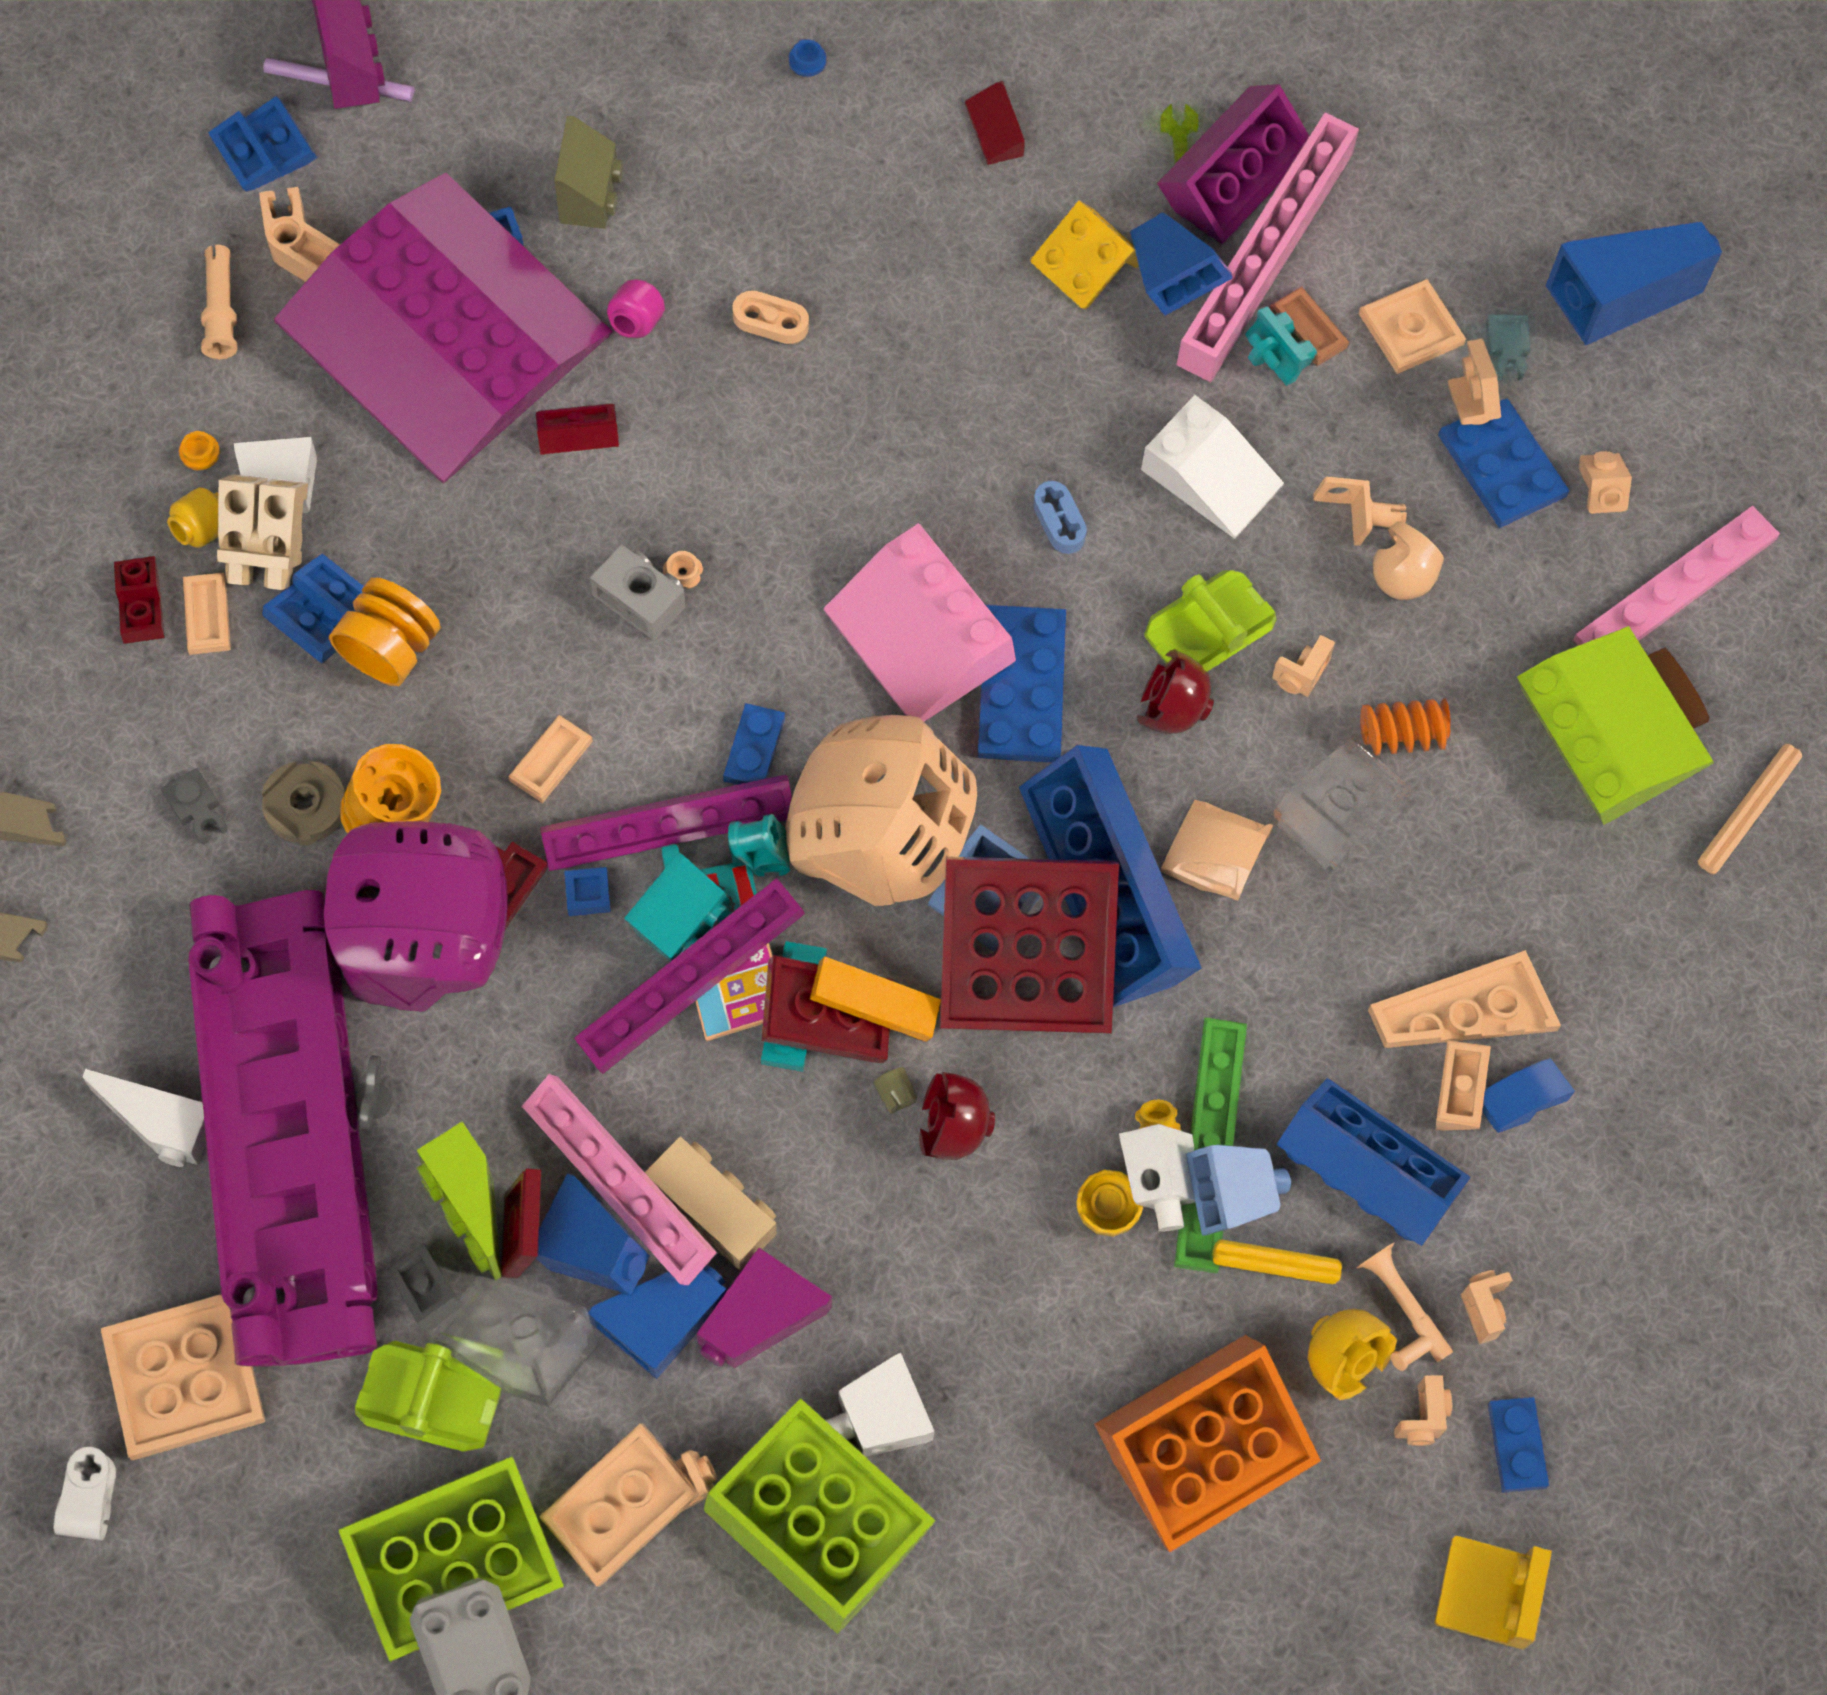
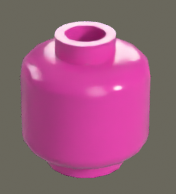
M638 279L628 280L619 287L609 301L607 307L608 319L618 334L628 338H643L654 329L665 310L664 299L652 284Z

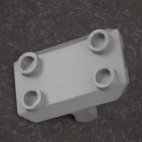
M475 1578L462 1583L461 1586L419 1599L410 1617V1624L436 1695H528L531 1680L498 1586L481 1578Z

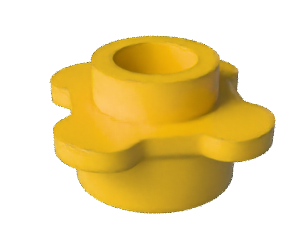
M1160 1099L1150 1100L1144 1103L1135 1113V1120L1140 1122L1138 1129L1161 1124L1181 1131V1125L1175 1120L1177 1109L1168 1101Z

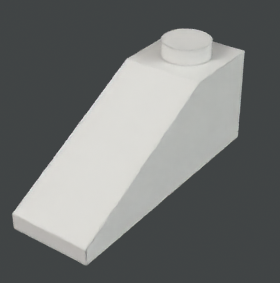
M85 1069L83 1079L90 1090L159 1154L158 1158L161 1161L177 1167H183L185 1162L199 1164L206 1146L203 1102Z

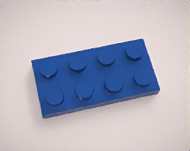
M986 605L1012 637L1016 661L981 684L978 758L1053 763L1061 757L1066 609Z

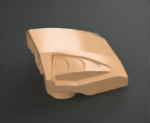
M1194 800L1160 872L1199 890L1217 893L1238 901L1252 867L1266 839L1269 838L1273 825H1263L1240 815L1224 811L1207 802Z

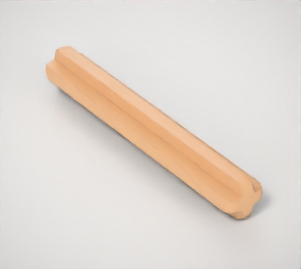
M1784 744L1699 858L1698 865L1710 874H1716L1799 763L1802 758L1800 750L1794 748L1791 744Z

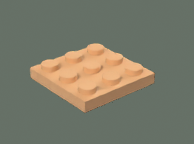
M222 1294L101 1328L128 1457L132 1461L266 1422L253 1367L235 1364L231 1327L232 1318L230 1317V1308L224 1303Z

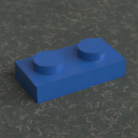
M745 703L724 771V782L739 785L768 778L784 725L785 712Z
M1535 1398L1490 1401L1488 1403V1410L1502 1493L1547 1489L1549 1481Z

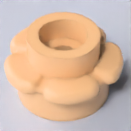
M678 551L673 553L663 566V575L666 573L673 575L687 589L695 587L701 580L700 574L703 572V566L690 552ZM684 569L687 573L682 575L679 571Z

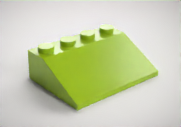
M1629 626L1553 655L1517 676L1521 690L1603 825L1714 764L1711 756Z
M801 1398L708 1492L704 1511L836 1634H839L867 1604L936 1521Z
M513 1456L504 1458L355 1521L338 1530L389 1662L419 1649L410 1624V1617L421 1598L435 1593L438 1595L459 1587L464 1582L481 1578L499 1587L508 1611L564 1587Z

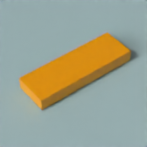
M826 956L819 961L810 1000L925 1042L933 1037L941 1002L939 998Z

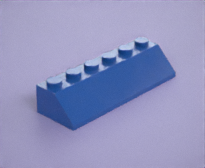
M1076 745L1019 786L1049 860L1115 861L1119 864L1113 1007L1174 987L1202 969L1108 749ZM1070 893L1065 896L1072 915H1077L1084 910L1086 900L1082 895Z

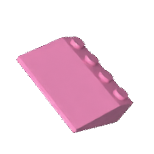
M919 523L887 543L823 608L843 637L904 715L919 717L923 722L1016 661L1012 637Z

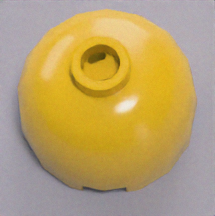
M1353 1308L1338 1311L1331 1316L1326 1315L1316 1322L1311 1331L1312 1338L1309 1343L1307 1356L1311 1372L1318 1383L1338 1400L1350 1399L1367 1388L1360 1380L1375 1367L1381 1372L1386 1368L1391 1359V1354L1395 1350L1397 1339L1390 1333L1391 1329L1389 1326L1367 1311Z

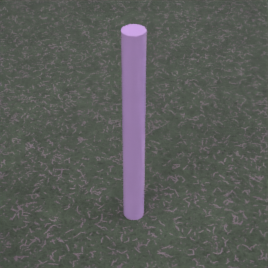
M272 58L265 59V73L329 85L326 69ZM385 81V86H378L379 96L411 102L415 92L413 86Z

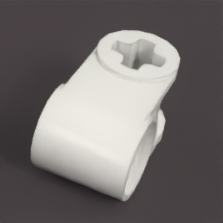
M83 1447L70 1457L62 1494L55 1513V1535L94 1540L104 1539L108 1527L104 1525V1520H109L111 1497L116 1478V1468L113 1461L100 1449ZM95 1462L101 1467L100 1474H92L89 1481L82 1472L84 1468H91Z

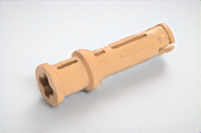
M215 245L216 257L213 256L212 246L205 250L207 307L201 314V323L205 327V338L201 342V350L204 355L212 359H227L234 356L237 352V342L233 338V327L236 326L237 316L231 308L230 299L231 252L223 245Z

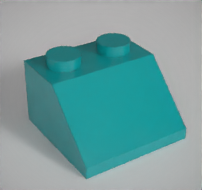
M678 852L624 919L642 940L671 962L699 940L710 927L714 928L727 917L729 913V908L727 907L731 901L722 889L683 854Z

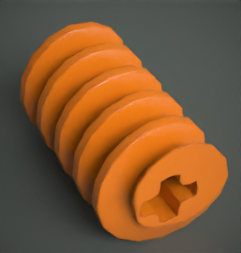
M1443 698L1439 705L1434 699L1426 700L1423 707L1418 700L1410 701L1407 709L1402 702H1395L1391 707V711L1386 703L1378 704L1375 711H1373L1369 704L1363 705L1361 708L1360 729L1363 743L1365 745L1371 744L1375 756L1381 754L1383 743H1387L1391 754H1397L1399 742L1404 743L1407 753H1412L1415 741L1418 740L1424 752L1429 751L1432 739H1436L1440 750L1446 749L1451 726L1450 710L1446 698Z

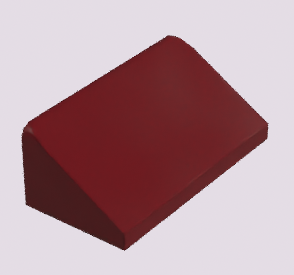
M1003 81L992 84L965 101L966 109L987 165L1024 157L1025 139Z
M600 404L536 412L537 435L541 455L619 447L615 404Z

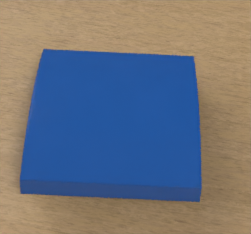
M277 95L247 117L238 111L208 132L245 192L270 183L308 165L318 158L284 103Z
M322 553L293 574V584L263 605L262 616L322 664L336 652L330 643V633L347 611H355L353 601L359 594H363L362 588L364 586Z

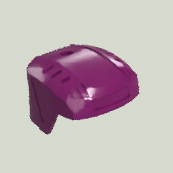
M424 821L373 822L352 829L343 838L333 854L328 871L324 905L325 933L335 961L342 970L347 986L352 994L361 1001L370 1004L395 1007L398 1010L425 1012L444 994L466 992L483 987L486 984L501 952L507 920V882L496 846L481 831L449 822L448 824ZM366 886H375L380 889L376 899L358 897L357 895ZM413 943H417L415 960L410 962L411 946ZM393 945L391 958L385 960L386 949ZM441 945L440 957L438 959L433 958L435 947Z

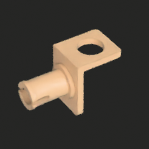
M1325 477L1313 494L1315 501L1351 504L1354 545L1361 546L1371 532L1372 526L1390 528L1398 521L1406 522L1405 504L1373 502L1370 498V484L1367 480ZM1337 487L1348 489V491L1339 494L1328 492L1330 489Z

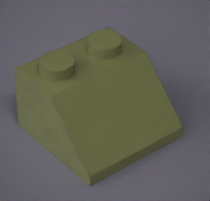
M567 115L554 180L560 224L606 229L608 215L615 216L617 192H613L614 183H621L623 160L617 159L616 143L575 116Z

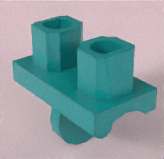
M1267 306L1259 309L1255 323L1245 334L1248 342L1253 346L1248 355V360L1253 366L1266 363L1271 370H1274L1282 382L1288 386L1295 382L1301 371L1311 364L1317 354V350L1309 340L1295 341L1291 336L1295 329L1294 321L1286 312L1274 314Z

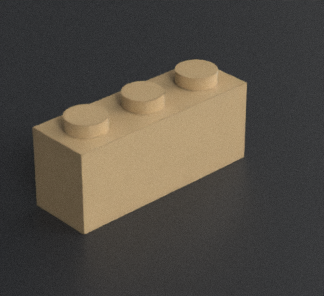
M680 1136L645 1171V1174L702 1237L741 1272L758 1248L763 1249L777 1235L776 1222L774 1221L776 1215L760 1199H757L755 1202L751 1201L742 1192L744 1189L742 1183L731 1172L725 1170L723 1173H720L710 1163L712 1157L700 1144L694 1141L690 1145Z

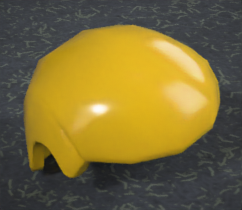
M1107 1169L1101 1170L1088 1176L1079 1188L1077 1194L1079 1217L1083 1224L1095 1234L1114 1237L1128 1232L1139 1221L1143 1206L1137 1205L1133 1200L1128 1175L1123 1172Z

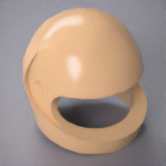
M1398 521L1388 528L1389 535L1395 545L1388 549H1378L1373 559V574L1377 585L1385 594L1398 600H1410L1421 597L1431 590L1439 577L1444 557L1440 550L1426 536L1410 525Z

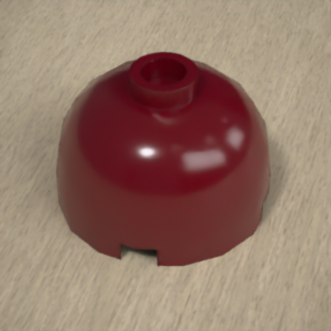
M1173 649L1165 655L1172 659L1166 666L1157 664L1146 683L1140 701L1141 703L1150 700L1145 717L1137 715V720L1140 724L1164 734H1179L1191 729L1198 720L1205 721L1214 704V700L1210 698L1211 682L1209 674L1195 659Z
M936 1073L927 1088L922 1105V1110L929 1109V1132L920 1128V1149L925 1156L943 1160H959L971 1155L981 1146L985 1137L992 1135L995 1126V1113L990 1111L989 1100L983 1088L974 1080L954 1073Z

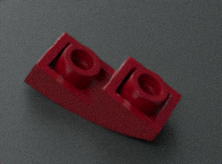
M155 556L115 561V593L119 602L120 635L123 644L165 638L160 583Z

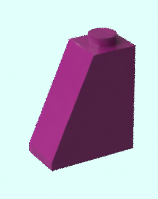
M758 1248L697 1332L698 1344L702 1346L699 1352L707 1360L719 1367L725 1362L735 1369L825 1316L832 1308V1296L761 1248Z

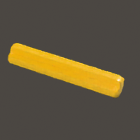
M1223 1239L1215 1243L1212 1254L1213 1263L1226 1267L1332 1285L1336 1284L1341 1277L1342 1263L1335 1258Z

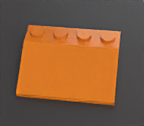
M1247 1335L1240 1337L1094 1424L1113 1463L1168 1552L1175 1550L1321 1462L1265 1345Z

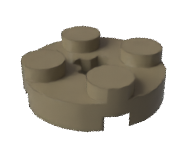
M310 761V764L303 763L299 765L296 762L281 766L269 776L263 786L262 810L268 826L280 838L305 846L329 836L341 824L340 803L345 793L342 781L335 771L320 762ZM310 794L314 796L312 799L313 805L310 808L296 809L298 805L295 798L300 795L303 798L308 797Z

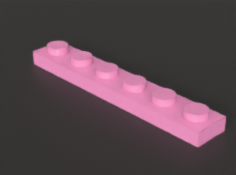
M1751 506L1579 631L1573 641L1579 646L1627 626L1631 628L1638 641L1775 542L1780 533L1754 506Z
M548 1074L522 1105L523 1109L677 1282L688 1286L717 1252L558 1076Z

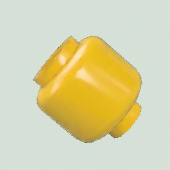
M199 487L172 503L169 511L170 517L167 522L171 533L178 542L183 545L189 544L190 546L200 548L218 538V492L212 493L206 488Z

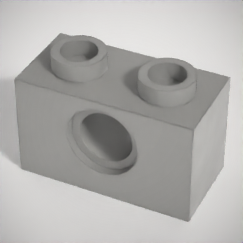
M623 544L590 577L592 595L653 641L659 637L686 607L684 587L681 582L669 573L663 575L653 567L651 561L643 553L637 550L632 552ZM637 587H646L649 589L647 592L642 594L632 592V590H634Z

